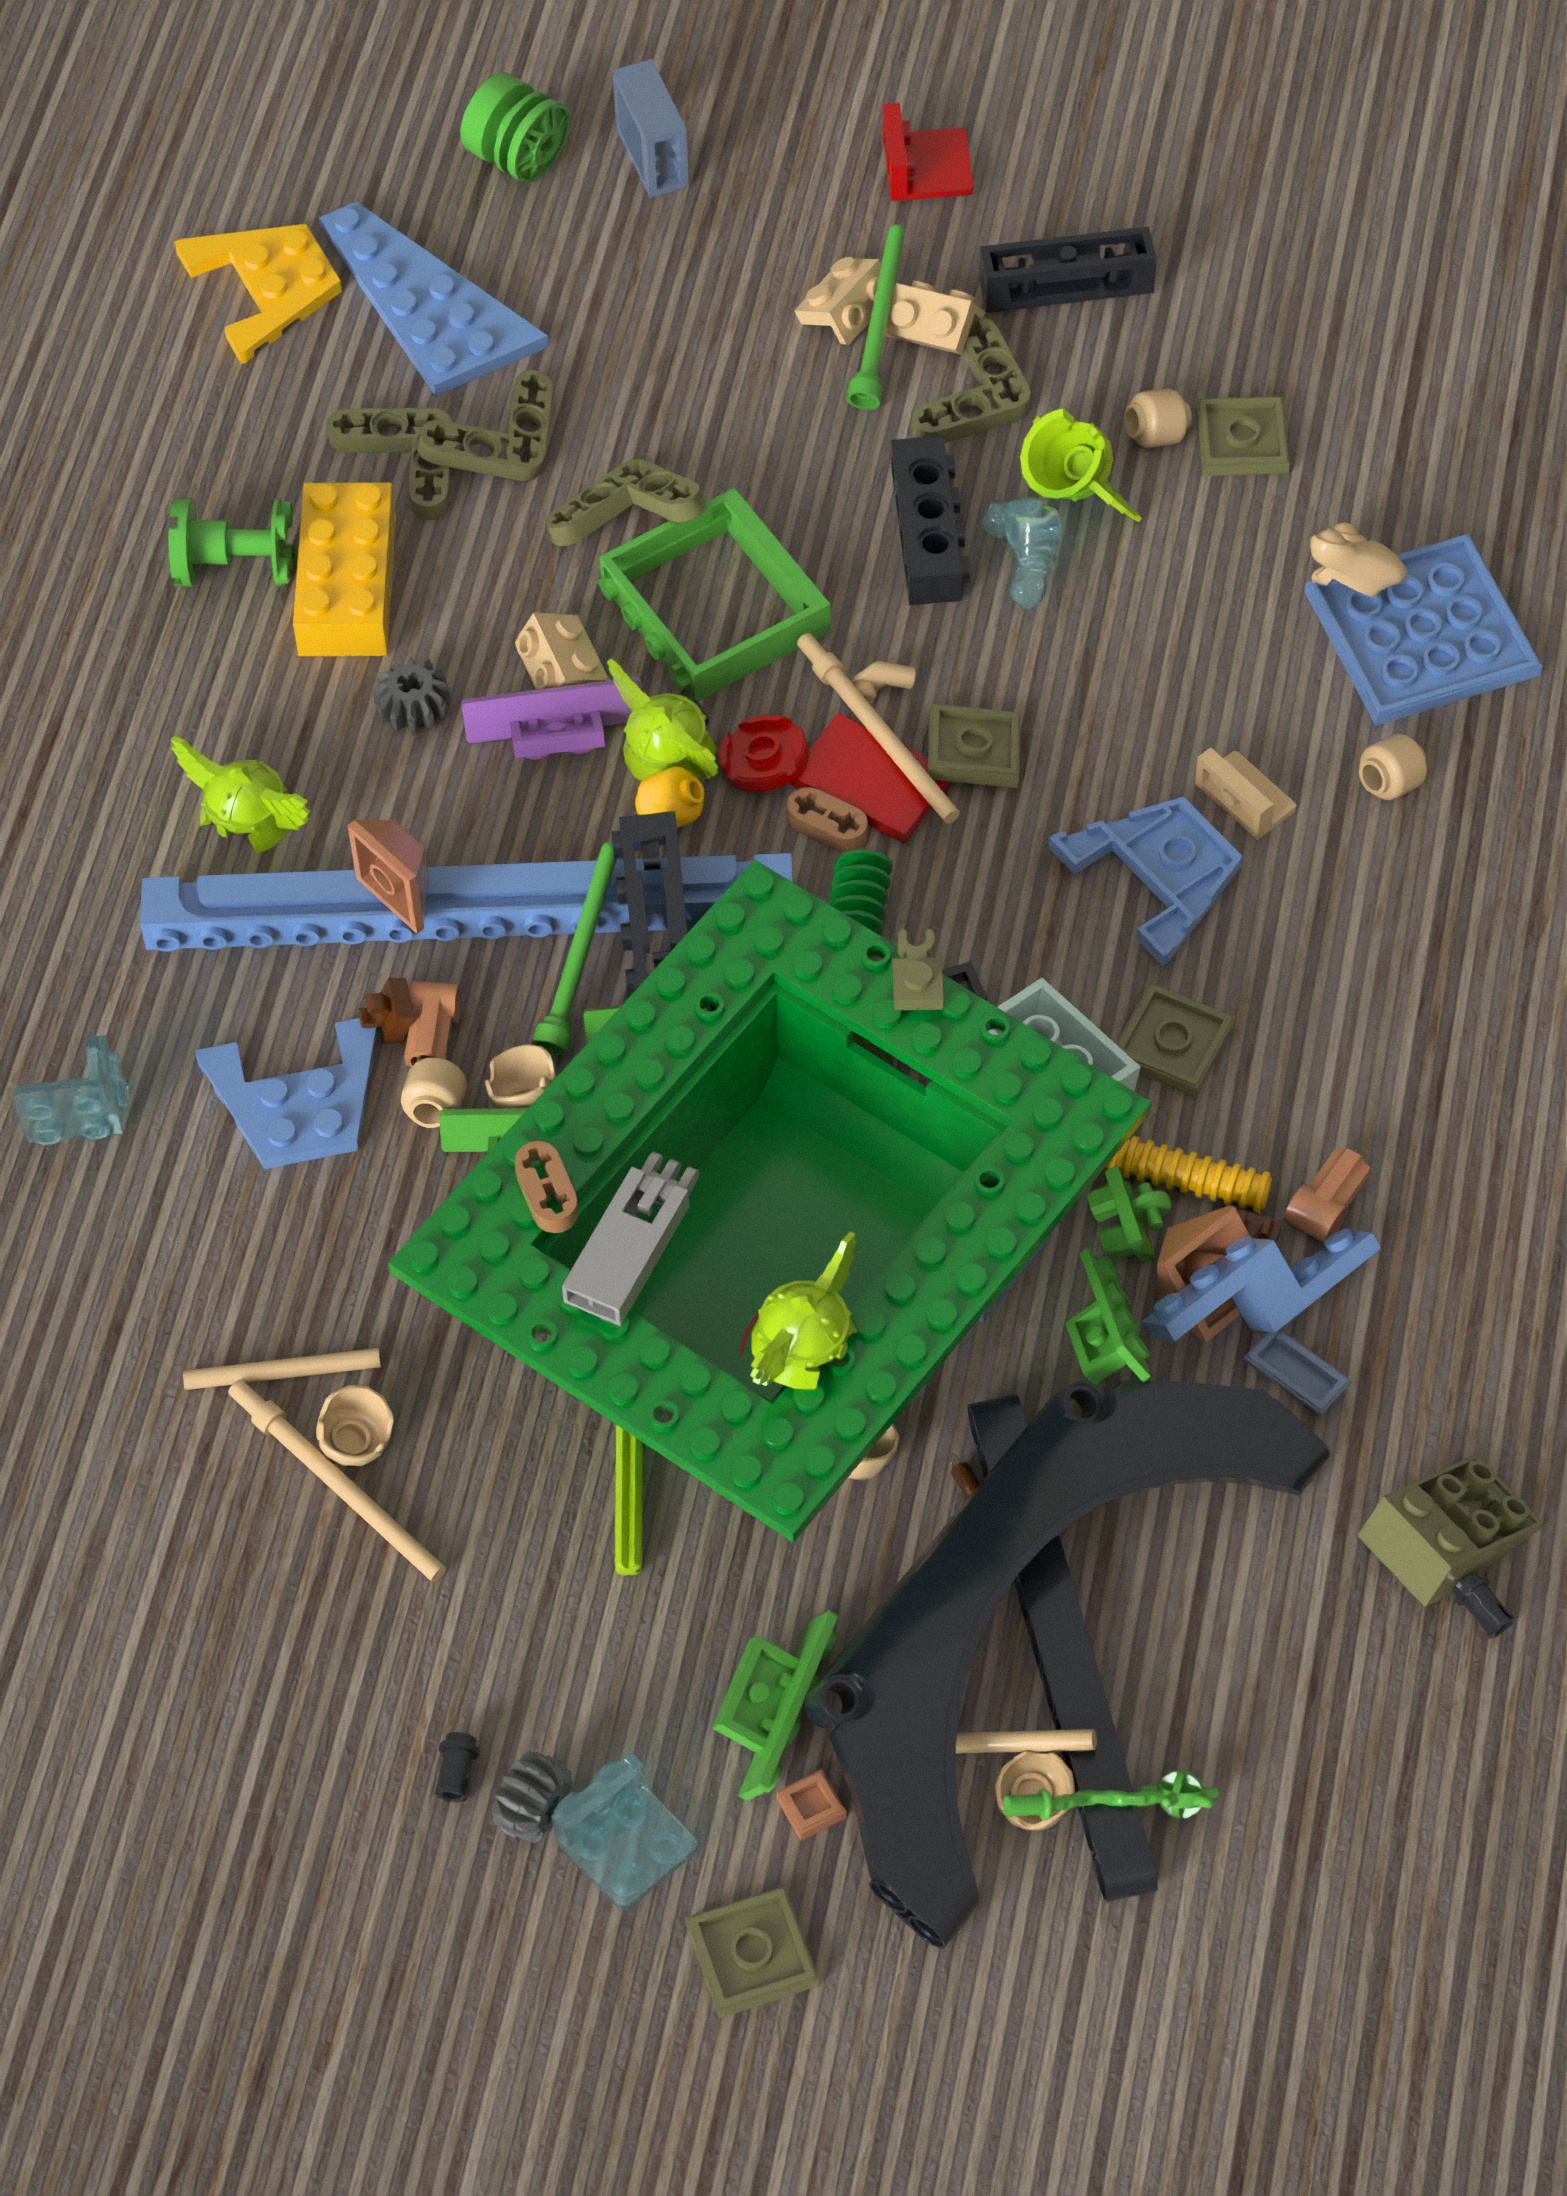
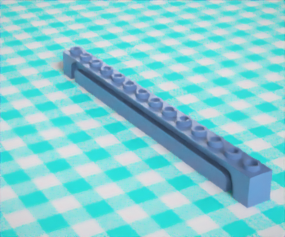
M791 853L754 854V859L792 882ZM736 855L680 857L687 930L694 927L753 861L736 862ZM660 858L661 869L647 871L644 870L643 859H635L636 870H642L648 931L668 930L662 868L668 867V858ZM617 860L595 933L621 932V923L630 922L628 904L619 905L616 877L625 876L623 860ZM597 861L428 867L424 929L418 934L356 879L355 870L198 876L197 882L180 883L179 876L142 878L140 926L146 950L164 952L183 948L217 950L223 947L235 946L265 948L270 945L297 944L300 946H312L317 943L340 942L354 945L366 941L402 943L418 939L450 941L455 938L470 937L497 939L502 936L529 935L531 937H545L549 934H575Z

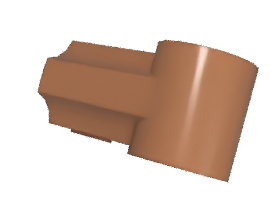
M412 981L409 993L415 1019L409 1027L404 1056L405 1064L412 1067L417 1061L424 1058L438 1057L447 1060L452 1025L458 1024L460 1015V984Z
M1348 1148L1345 1150L1335 1149L1310 1185L1303 1184L1297 1190L1285 1212L1284 1222L1324 1243L1330 1235L1339 1231L1346 1217L1348 1206L1368 1179L1371 1167L1364 1162L1362 1156Z

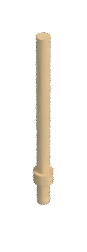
M811 633L803 634L798 639L797 645L813 663V672L823 684H830L941 819L946 824L954 822L960 814L959 810L844 674V665L833 653H827Z
M242 1379L236 1381L230 1387L228 1394L252 1415L251 1422L267 1436L272 1434L431 1582L438 1581L444 1575L446 1567L286 1421L287 1415L272 1400L265 1401Z

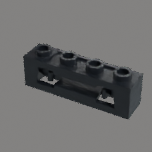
M1149 227L980 246L979 283L986 313L1154 293L1157 258ZM1125 243L1123 254L1115 256L1112 248L1107 247L1105 248L1104 259H1101L1100 245ZM1030 254L1033 261L1029 268H1025L1026 259L1021 257L1018 258V267H1004L1003 257Z
M675 811L619 817L620 830L611 831L614 859L623 858L625 876L616 877L618 903L619 905L628 904L630 922L621 923L623 951L632 950L634 969H625L628 997L651 974L647 973L645 953H650L643 876L642 870H636V851L642 850L645 871L661 869L659 846L666 844L668 867L662 868L671 951L688 933ZM669 951L652 952L654 969L664 960Z

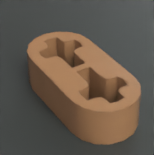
M811 787L795 790L789 796L787 801L788 823L797 832L841 852L857 850L865 845L868 838L867 817L857 807ZM810 806L815 807V811L809 810L805 815L800 814V809L806 811ZM849 825L855 826V830L848 829L845 833L839 832V828L846 829Z
M534 1141L525 1144L516 1153L514 1161L517 1181L533 1219L538 1227L546 1232H564L577 1221L578 1204L575 1190L559 1153L554 1146L547 1142ZM539 1160V1163L545 1166V1179H539L536 1170L533 1167L530 1168L531 1162ZM553 1194L557 1204L563 1206V1211L554 1214L553 1210L547 1206L546 1196Z

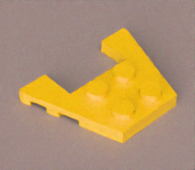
M307 224L185 238L174 241L176 253L191 278L232 263L260 309L261 313L224 327L226 339L241 364L255 357L254 350L266 341L272 344L282 337V330L297 318L300 321L305 320L342 292L339 277Z

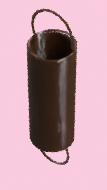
M960 1462V1464L953 1466L950 1471L966 1499H968L980 1484L967 1462Z

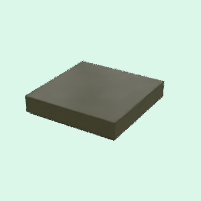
M1283 396L1196 399V419L1202 476L1289 474L1290 460Z
M940 704L930 705L927 773L933 780L1010 788L1018 787L1020 712Z
M1150 982L1116 1045L1141 1067L1140 1075L1197 1097L1235 1027L1236 1017Z
M785 1885L685 1918L692 1944L719 2019L819 1986L816 1969Z

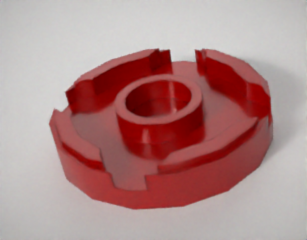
M761 715L738 724L739 730L735 731L732 735H730V732L726 734L718 750L719 764L723 776L732 786L749 792H765L780 788L791 782L805 768L809 757L808 743L803 729L792 724L791 719L782 715Z

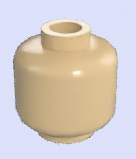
M1169 388L1143 391L1136 394L1124 412V425L1127 434L1144 448L1170 446L1181 442L1192 421L1190 406L1184 402V399L1177 391Z
M1394 734L1367 747L1361 755L1359 764L1361 783L1367 791L1380 799H1396L1418 788L1426 779L1427 761L1425 753L1417 742L1407 735Z
M424 1058L417 1061L409 1069L401 1095L403 1111L420 1126L426 1128L440 1127L439 1115L442 1109H461L467 1090L465 1074L457 1065L442 1058Z

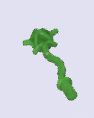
M1176 1770L1165 1774L1158 1785H1143L1140 1791L1137 1792L1119 1790L1095 1791L1091 1789L1051 1797L1050 1792L1042 1788L1038 1791V1794L1006 1795L1003 1801V1809L1007 1817L1039 1815L1042 1820H1048L1051 1817L1052 1810L1064 1811L1076 1806L1106 1804L1121 1807L1127 1805L1141 1807L1159 1803L1168 1815L1180 1819L1189 1818L1197 1814L1202 1807L1211 1808L1214 1804L1211 1798H1216L1219 1792L1215 1787H1203L1201 1781L1194 1774L1186 1770Z

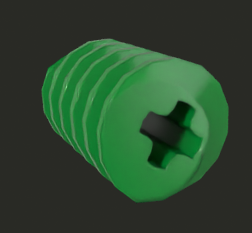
M857 849L840 855L834 863V876L831 881L829 905L876 934L881 935L883 933L882 920L886 915L884 905L888 902L887 890L891 883L889 875L893 871V862L888 856L873 850Z

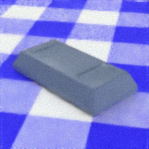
M1281 1329L1276 1333L1266 1332L1243 1357L1244 1361L1320 1416L1328 1410L1352 1383V1380Z

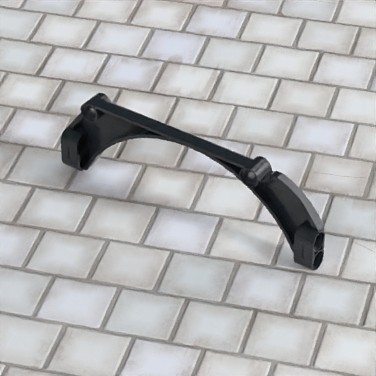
M1078 1381L1057 1392L1038 1412L808 1691L804 1704L808 1718L812 1723L821 1728L829 1729L835 1727L828 1736L840 1762L854 1804L869 1875L872 1879L869 1882L870 1889L890 1910L929 1944L944 1949L978 1906V1888L964 1844L957 1804L955 1753L958 1716L967 1674L979 1640L997 1604L1021 1570L1048 1542L1081 1517L1102 1505L1132 1493L1172 1484L1225 1482L1243 1483L1300 1495L1328 1460L1330 1452L1322 1440L1282 1403L1272 1398L1265 1390L1169 1381H1121L1114 1385L1107 1395L1091 1382ZM1069 1398L1075 1400L1080 1405L1082 1411L1081 1418L1074 1415L1070 1410ZM828 1690H833L841 1698V1713H836L829 1707L826 1699Z

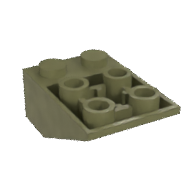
M1475 1454L1384 1495L1357 1536L1424 1607H1427L1454 1594L1453 1588L1463 1578L1473 1572H1477L1478 1575L1483 1573L1540 1530L1543 1523L1529 1509L1528 1505L1518 1498L1495 1474L1494 1470Z

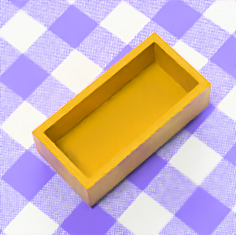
M392 483L303 484L293 628L298 656H387L396 525Z

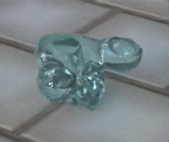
M1034 497L1017 498L1009 502L992 501L983 514V527L993 539L1007 537L1019 562V567L1015 572V579L1010 587V594L1013 600L1023 609L1034 608L1044 599L1047 590V568H1050L1057 559L1056 550L1060 543L1062 528L1060 516L1054 507L1046 506Z

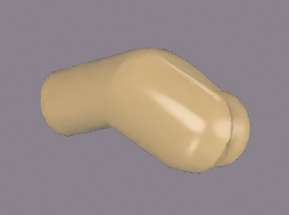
M876 661L855 675L851 682L871 704L877 696L876 692L885 685L911 689L915 680V668Z

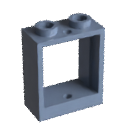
M649 59L612 70L616 129L649 197L652 198L689 187L686 127L653 60Z

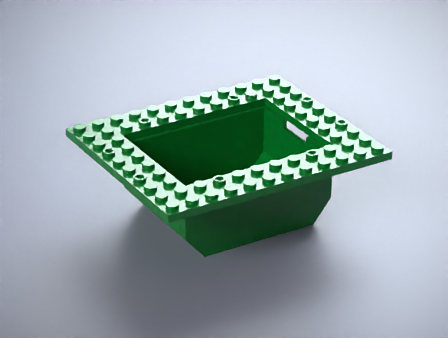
M754 859L388 1262L389 1272L794 1543L1151 1113L1152 1102L943 974V1009L894 1010L892 959L901 958L898 954V946ZM872 956H880L883 958V960L872 961L869 958ZM708 1006L717 1008L713 1012H706L702 1009ZM991 1029H999L1003 1033L993 1035L988 1031ZM852 1031L932 1081L925 1087L852 1042ZM542 1141L554 1146L575 1190L578 1204L577 1221L564 1232L551 1233L538 1227L517 1181L515 1156L518 1150L529 1142ZM652 1152L663 1155V1161L657 1173L661 1174L668 1161L673 1159L681 1163V1169L676 1178L677 1181H680L689 1166L699 1170V1176L689 1194V1208L625 1320L619 1326L564 1303L562 1285L630 1168L634 1167L641 1170ZM539 1160L531 1162L530 1168L533 1167L536 1170L539 1179H545V1166H542ZM553 1194L546 1196L547 1206L553 1210L554 1214L563 1211V1206L557 1204ZM654 1203L650 1217L639 1212L636 1217L652 1224L662 1206ZM850 1231L855 1233L854 1240H856V1244L852 1253L855 1256L848 1270L850 1274L839 1293L847 1309L851 1311L852 1315L850 1318L858 1331L848 1337L845 1356L842 1359L834 1357L831 1361L818 1365L820 1374L816 1389H794L774 1381L767 1386L763 1384L758 1385L753 1382V1377L750 1375L754 1367L750 1365L755 1359L752 1354V1332L755 1325L747 1338L743 1356L739 1355V1348L749 1323L759 1309L762 1308L765 1299L778 1287L794 1281L816 1282L825 1271L828 1263L831 1262L843 1238ZM542 1333L551 1336L546 1341L534 1339L538 1334ZM661 1414H668L673 1417L665 1423L656 1420V1417Z

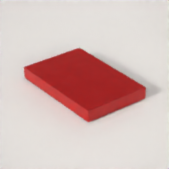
M840 713L836 714L810 747L805 768L794 780L789 782L790 785L798 789L805 787L815 788L857 807L866 815L868 825L904 844L932 809L931 805L867 728ZM907 748L927 772V758ZM934 780L943 792L952 783L950 781Z

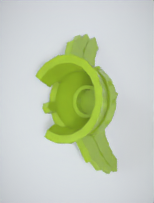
M1064 408L1049 412L1043 417L1039 414L1033 420L1034 424L1024 439L1020 455L1022 475L1032 490L1042 497L1073 500L1074 502L1096 493L1108 505L1111 504L1122 514L1125 513L1137 522L1142 520L1139 513L1122 498L1121 494L1107 480L1113 463L1112 446L1100 428L1095 426L1094 423L1088 424L1074 421V417Z
M612 659L608 660V669L614 678L612 681L620 691L621 698L632 710L627 725L624 728L626 739L623 745L625 764L633 776L642 781L647 776L664 769L683 767L690 771L697 779L702 776L707 779L711 776L714 777L718 773L716 769L719 768L714 762L717 746L711 737L708 736L709 732L706 731L705 725L707 717L702 714L700 708L693 701L681 695L666 693L649 698L630 679L618 663Z
M175 736L171 738L170 741L173 743L171 749L178 757L176 761L187 772L186 776L203 789L200 826L209 825L213 822L217 827L218 834L222 837H228L231 832L236 834L250 833L248 835L249 841L258 854L274 847L288 835L290 829L299 830L309 820L307 815L311 811L305 806L308 801L297 793L288 794L287 788L283 786L277 772L264 764V761L240 760L220 766L203 754H200L185 739Z
M850 1231L843 1238L831 1262L828 1263L825 1271L816 1282L794 1281L778 1287L765 1299L762 1308L758 1311L759 1319L752 1332V1354L755 1359L750 1365L754 1367L750 1376L753 1377V1382L758 1385L763 1384L767 1386L774 1381L794 1389H816L820 1374L818 1365L829 1362L834 1357L842 1359L845 1356L848 1337L858 1331L850 1318L852 1313L847 1309L839 1293L850 1274L848 1270L855 1256L852 1254L856 1244V1240H854L855 1233Z

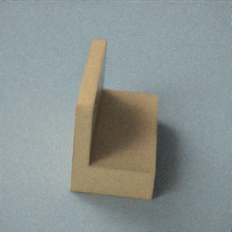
M1209 748L1198 756L1195 784L1257 840L1295 813L1296 803L1238 751H1232L1223 758L1214 749Z

